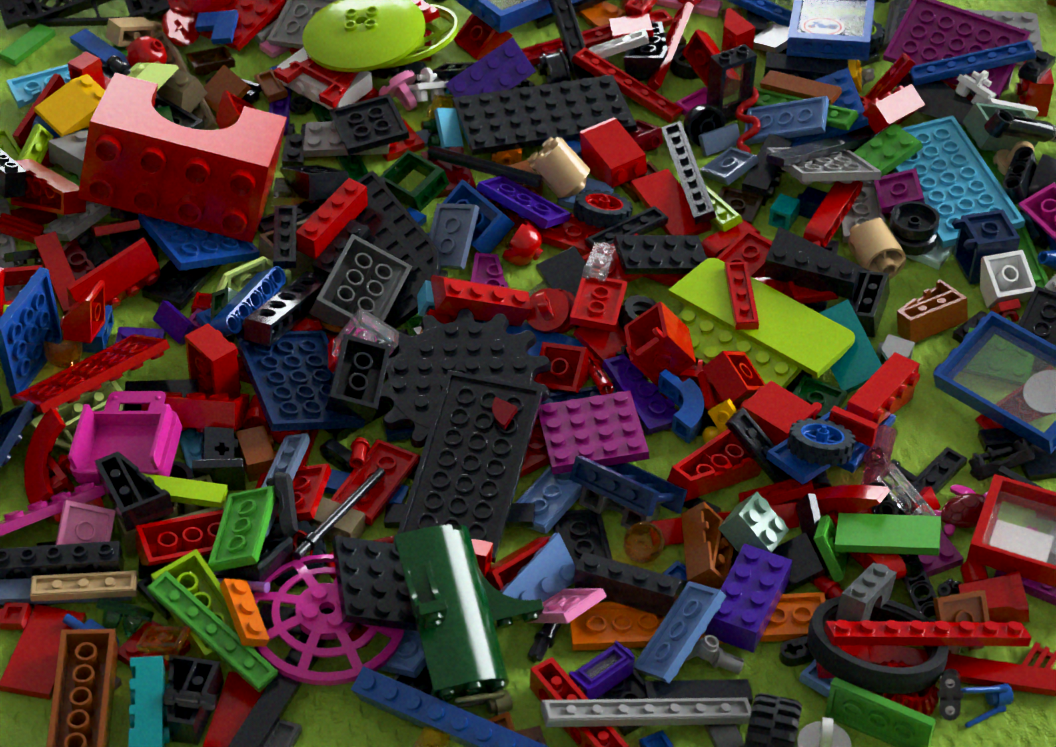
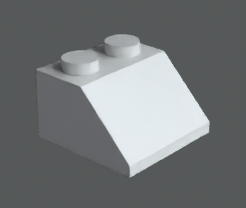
M1023 250L981 258L980 290L987 308H991L999 302L1014 299L1024 302L1031 297L1036 284Z

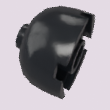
M697 105L686 114L683 123L684 131L690 141L701 147L698 135L724 127L726 118L720 110L712 105Z

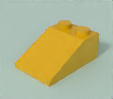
M86 74L70 80L34 107V112L62 137L89 127L90 119L105 90Z

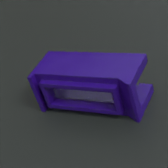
M616 640L610 648L576 671L570 672L569 677L578 687L580 686L583 689V693L589 700L597 699L633 673L635 656L629 648L622 646Z

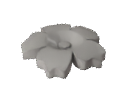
M862 69V86L874 80V69Z

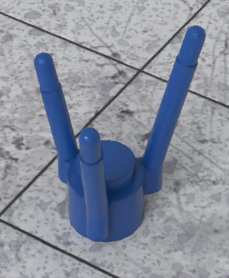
M1005 683L990 687L961 688L964 694L985 693L987 703L995 707L965 723V727L969 728L997 713L1005 712L1006 705L1012 704L1014 698L1010 685Z

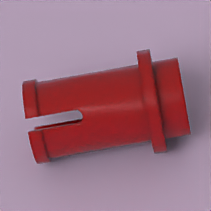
M358 437L352 441L350 446L352 453L349 465L355 469L364 467L366 453L370 450L368 441L365 438Z

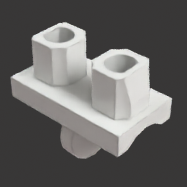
M423 68L421 73L417 75V80L422 83L407 86L413 91L417 102L428 101L427 90H430L431 101L444 99L445 83L448 81L433 82L437 78V74L433 73L430 68Z
M986 70L980 74L974 71L971 76L976 80L967 74L964 76L960 74L956 79L959 81L955 92L959 95L967 97L971 90L976 92L971 101L973 104L975 102L986 104L989 98L994 99L997 95L983 86L984 84L989 87L992 84L987 79L989 73Z

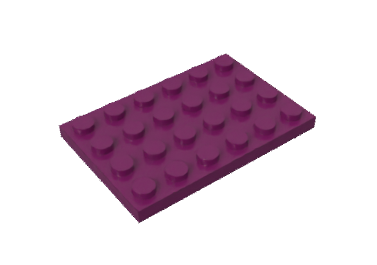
M912 0L883 54V60L895 63L905 52L916 63L914 65L916 66L1029 40L1031 32L937 0ZM1017 63L986 70L989 73L987 79L992 84L989 87L984 84L983 86L997 94L995 99H999ZM972 73L967 74V75H969L971 78H973L974 80H976L974 77L971 76ZM958 76L943 79V81L957 86L959 84V81L956 80Z

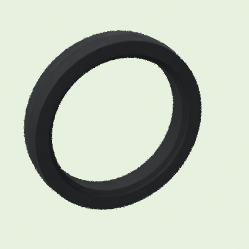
M841 596L823 602L814 611L808 628L807 644L809 651L825 670L843 681L875 692L908 694L933 686L940 679L945 669L948 646H923L928 653L929 659L923 664L913 667H887L858 659L846 653L838 646L832 645L824 631L826 621H837L835 618ZM888 600L880 609L873 606L870 621L887 622L888 620L897 622H911L914 620L933 622L915 609L892 600Z

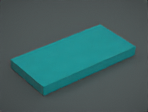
M847 299L820 312V314L846 327L855 335L853 345L830 367L841 390L850 393L861 388L882 364Z

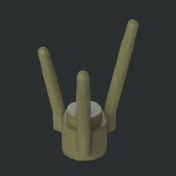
M506 689L494 693L463 696L454 699V702L458 703L456 707L459 708L486 704L488 712L490 714L494 713L496 716L513 708L511 696Z

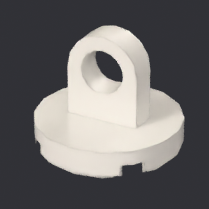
M822 717L821 721L808 724L799 732L796 747H852L846 731L834 724L833 718Z

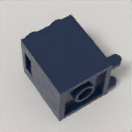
M1004 210L962 215L961 219H956L952 222L954 229H959L954 258L970 285L980 283L982 257L1018 251L1020 236Z

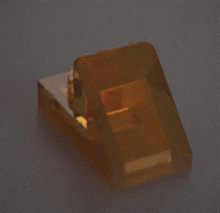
M148 626L136 647L140 653H161L170 665L169 654L180 655L191 629L189 626Z

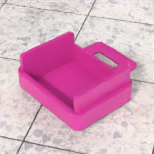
M163 391L112 392L107 398L104 411H92L89 404L83 405L68 455L71 463L70 470L76 482L79 484L87 482L102 484L95 460L115 452H120L139 468L141 473L170 476L182 432V424L177 413L172 411L170 405L164 404L166 394ZM120 404H150L148 411H118Z

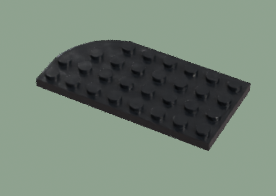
M371 170L357 180V182L367 186L368 206L354 221L370 228V235L365 241L412 266L382 324L390 333L418 313L417 294L425 280L431 281L432 275L440 276L441 263L438 250L430 237L378 175ZM314 211L313 213H311L309 216H307V217L304 218L303 220L310 218L316 211Z

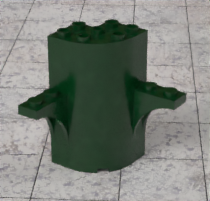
M452 524L439 525L394 535L395 551L399 554L432 683L430 695L449 702L454 700V696L457 698L486 692L494 693L507 688L509 678L495 626L501 629L512 626L514 621L523 619V622H531L539 618L538 615H541L544 610L542 600L516 599L495 589L485 579L478 566L469 529L464 525H459L457 528H452Z

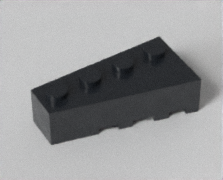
M781 227L778 228L765 259L766 278L786 283L791 281L797 286L820 292H833L836 296L851 300L859 283L860 265Z

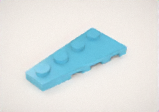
M68 64L6 80L18 108L35 102L54 73L60 74L65 84L71 80Z

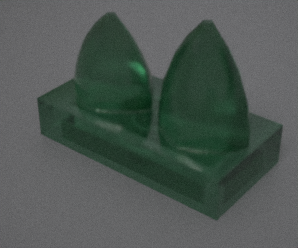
M99 598L96 605L97 609L104 611L102 626L106 629L116 630L123 617V630L127 638L140 628L143 621L151 623L154 612L143 607Z

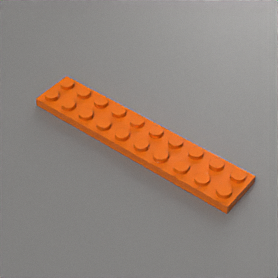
M824 592L782 594L759 642L788 641L808 635L809 623L814 611L820 604L826 601ZM598 602L569 622L572 651L608 649L614 645L616 640L627 648L646 647L665 617L614 602ZM705 632L700 636L698 640H701L703 637L706 636Z

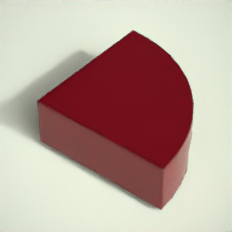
M495 397L492 404L493 416L497 424L504 430L517 413V406Z

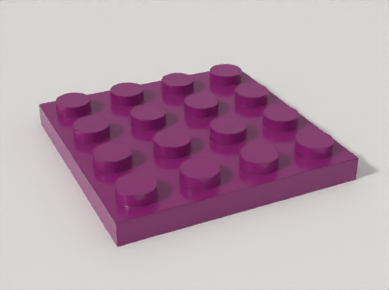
M631 391L546 403L539 407L537 415L553 475L571 472L576 456H584L603 466L650 459L649 449Z

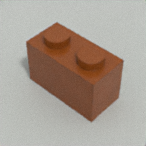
M264 425L236 431L238 452L240 458L243 459L244 469L249 482L259 480L261 473L269 472L278 452L273 451L274 441L272 434H267Z

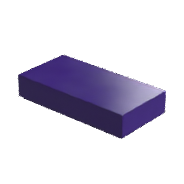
M162 300L152 319L162 329H165V332L178 344L185 345V335L189 334L195 326L169 301Z

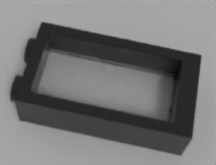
M746 44L710 56L706 104L716 107L724 114L726 118L725 124L737 120L735 116L737 107L745 100H748L753 94L757 54Z

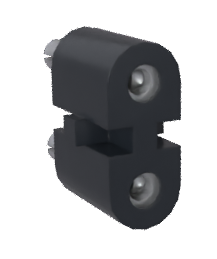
M952 668L943 671L940 676V690H937V698H940V714L949 721L955 720L960 715L961 699L964 698V692L961 691V675Z

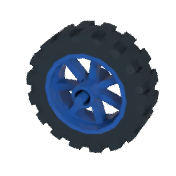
M807 418L803 421L801 419L797 423H792L790 427L787 448L790 449L791 454L797 455V458L805 459L811 464L819 463L821 466H826V464H830V466L846 464V461L849 462L851 460L855 445V435H852L849 429H845V426L841 424L836 425L833 421L826 422L823 419L813 420L812 418Z

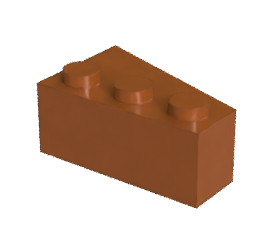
M941 279L936 282V286L931 290L928 288L924 290L923 296L918 300L914 298L897 310L898 335L912 342H919L924 338L936 335L939 332L968 321L967 297Z
M703 501L681 514L687 581L719 589L730 572L734 547L718 529L724 520Z

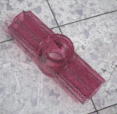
M887 425L878 426L875 443L864 454L866 466L861 485H868L875 481L885 483L886 476L893 467L890 459L897 434L894 428Z

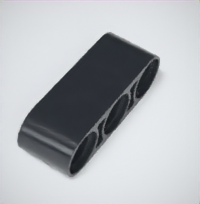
M1026 146L1016 150L1003 181V188L1014 205H1018V203L1027 198L1032 178L1038 166L1034 150L1031 147Z

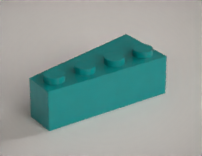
M163 656L130 657V669L133 679H130L131 705H129V721L131 729H129L128 747H165L167 743L171 742L169 727H166L167 705L163 701L165 689L169 688V684L166 681Z

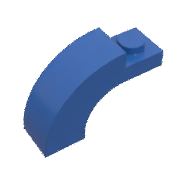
M665 369L659 373V391L671 399L680 409L673 415L671 431L689 444L696 438L701 429L704 412L703 394L691 378L682 382L679 377Z

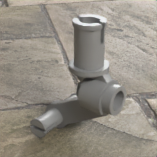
M706 635L701 640H698L690 655L685 659L687 661L698 655L703 660H709L712 667H721L737 675L741 672L744 665V658L724 652L723 648L719 647L718 639L713 635Z

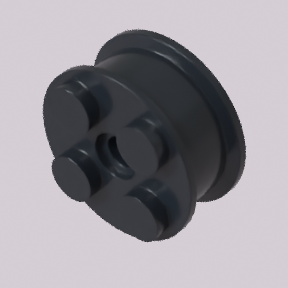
M560 48L556 50V53L548 55L540 53L539 64H536L538 75L542 76V84L571 81L569 66Z

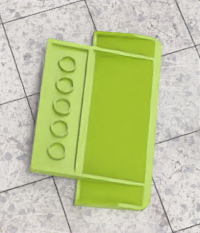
M717 258L704 260L668 289L669 296L687 305L677 317L689 328L696 363H698V359H702L704 366L722 351H743L765 384L773 381L786 388L801 370L819 378L846 353L855 341V335L851 330L751 276L759 329L735 330L724 271L725 262Z

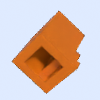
M522 149L491 153V162L509 166L522 161Z

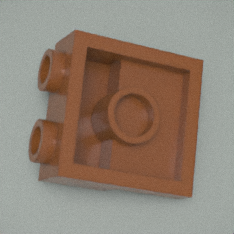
M985 590L933 598L936 621H990ZM948 646V653H960V648L968 647V650H977L984 648V646Z

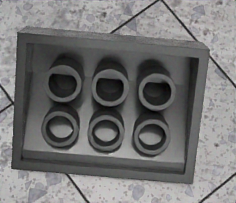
M352 234L309 314L328 324L348 328L353 322L358 320L366 321L375 328L378 334L412 266Z

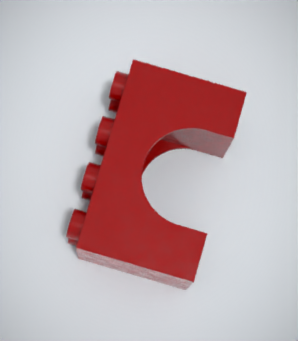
M115 73L89 122L78 199L137 214H145L149 217L164 219L168 222L253 243L272 190L287 117L244 106L240 118L230 127L219 130H198L184 127L167 120L154 109L157 83Z

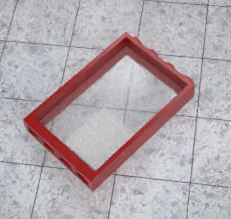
M994 474L966 560L1007 573L1019 570L1023 578L1056 587V492Z

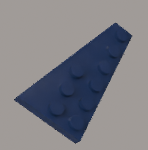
M29 400L0 416V467H4L11 458L10 450L21 441L23 437L21 432L24 426L27 427L35 416L33 411L36 405Z

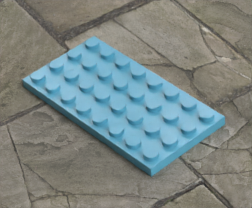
M953 115L902 128L920 140L923 148L894 168L893 171L897 173L916 168L925 204L933 207L939 214L940 222L937 240L942 248L956 245L959 229H954L952 222L956 219H961L962 215L1004 210L1015 229L1024 227V218Z

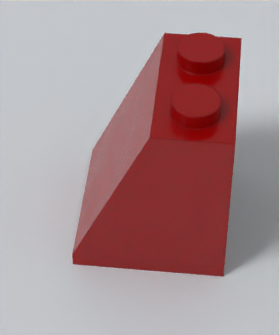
M613 117L580 131L582 161L590 169V174L610 187H616L647 173L646 154L616 118Z

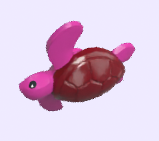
M958 484L952 485L950 491L957 496L951 498L944 505L942 511L932 510L929 516H941V521L946 524L944 526V534L947 537L954 534L956 527H976L988 492L980 495L976 494L969 487Z

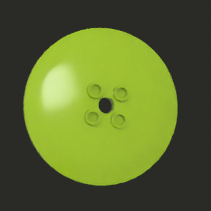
M337 0L312 16L304 28L302 40L305 52L309 58L324 68L341 72L370 71L393 64L410 54L419 45L424 36L425 19L421 9L410 0Z

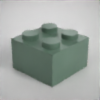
M755 492L736 505L718 527L738 553H740L744 543L772 553L789 531L783 519L777 516L767 500L762 498L758 492Z

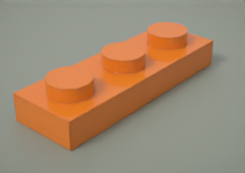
M224 578L220 588L241 644L243 646L266 647L270 639L247 580Z

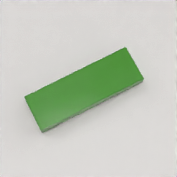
M38 24L1 51L0 59L16 66L55 37V30Z

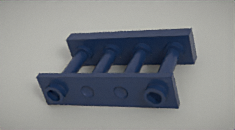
M576 456L569 478L645 516H653L655 506L658 503L680 514L688 491L630 463L603 466L584 456Z

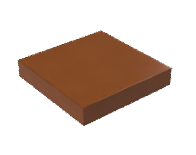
M223 65L204 86V89L207 91L204 99L208 106L217 113L224 90L242 99L251 87Z

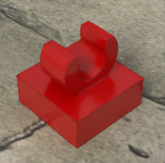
M1019 299L999 302L990 311L992 310L1004 318L1009 316L1011 321L1016 323L1019 320L1016 311L1021 308Z

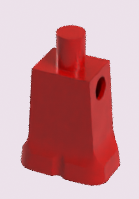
M1019 570L999 577L958 585L959 594L985 590L990 621L1009 623L1010 621L1019 623L1029 622V607Z

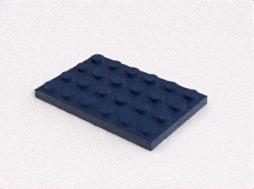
M324 330L288 331L271 346L244 340V332L234 335L235 345L271 431L364 427V419L325 409L333 373L328 369L329 340Z

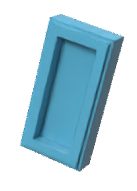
M436 108L434 114L441 148L464 147L456 108Z

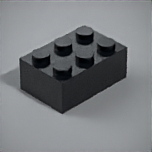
M344 334L339 346L325 409L372 421L378 408L391 346Z

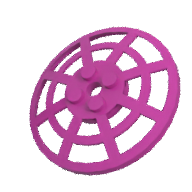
M333 554L306 556L300 560H293L282 565L264 582L270 584L277 577L292 569H295L298 574L286 581L278 592H254L253 594L256 605L258 601L273 602L271 615L274 627L267 630L269 639L272 640L280 636L286 644L302 653L299 664L296 667L277 657L267 646H254L257 653L280 674L298 682L312 685L331 686L346 684L356 680L363 666L377 671L394 656L402 643L405 630L364 625L369 627V629L360 638L352 642L348 633L353 630L356 623L343 622L337 576L333 583L320 584L313 576L318 574H336V569L334 567H322L309 570L305 566L311 563L334 562ZM302 579L308 587L300 596L286 593L294 584ZM280 604L295 605V616L282 622L279 613ZM324 608H330L334 612L323 614L320 611ZM299 626L304 633L309 635L306 644L295 639L287 631ZM377 631L392 638L381 653L362 664L356 650L366 645L375 636ZM319 639H338L341 646L318 648L317 644ZM346 655L352 667L348 670L336 672L308 670L313 656L337 657Z

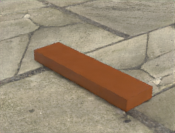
M772 70L760 82L762 89L803 99L827 96L829 105H833L842 94L841 87Z

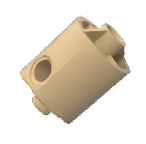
M557 136L554 139L550 137L543 143L542 146L544 148L539 153L535 152L528 158L529 166L536 174L542 176L544 183L558 198L574 196L586 186L590 169L561 137Z
M874 218L851 227L848 246L860 267L874 272L889 273V279L902 271L906 263V255L888 225L881 218Z

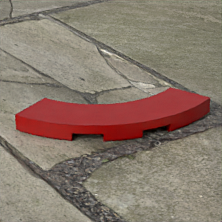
M51 407L37 425L26 454L24 481L30 504L38 501H48L54 495L49 480V468L46 467L48 453L52 452L54 444L62 430L66 427V424L58 411Z

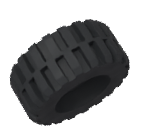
M765 693L755 695L744 747H794L802 704L798 700Z

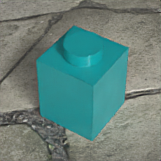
M780 193L770 208L768 225L776 228L781 227L789 231L798 218L800 200Z

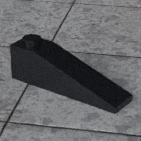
M651 22L654 36L648 37L649 43L627 50L623 57L625 73L638 81L646 80L664 61L668 53L662 22Z
M908 72L897 84L896 88L901 85L905 88L912 84L925 103V106L917 112L939 119L953 115L959 124L964 125L963 120L974 105L970 100L956 93L954 89L941 80L914 86Z

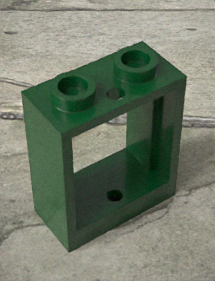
M409 150L379 177H384L386 186L398 200L419 212L449 185L444 169ZM413 170L426 176L411 192L398 185Z

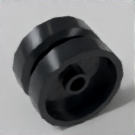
M907 201L893 208L889 228L906 255L918 256L926 254L934 248L940 218L938 212L930 205L922 202Z

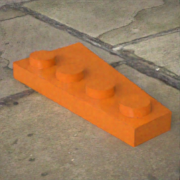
M604 1L575 14L578 17H584L589 26L599 27L610 24L609 19L625 17L626 12Z

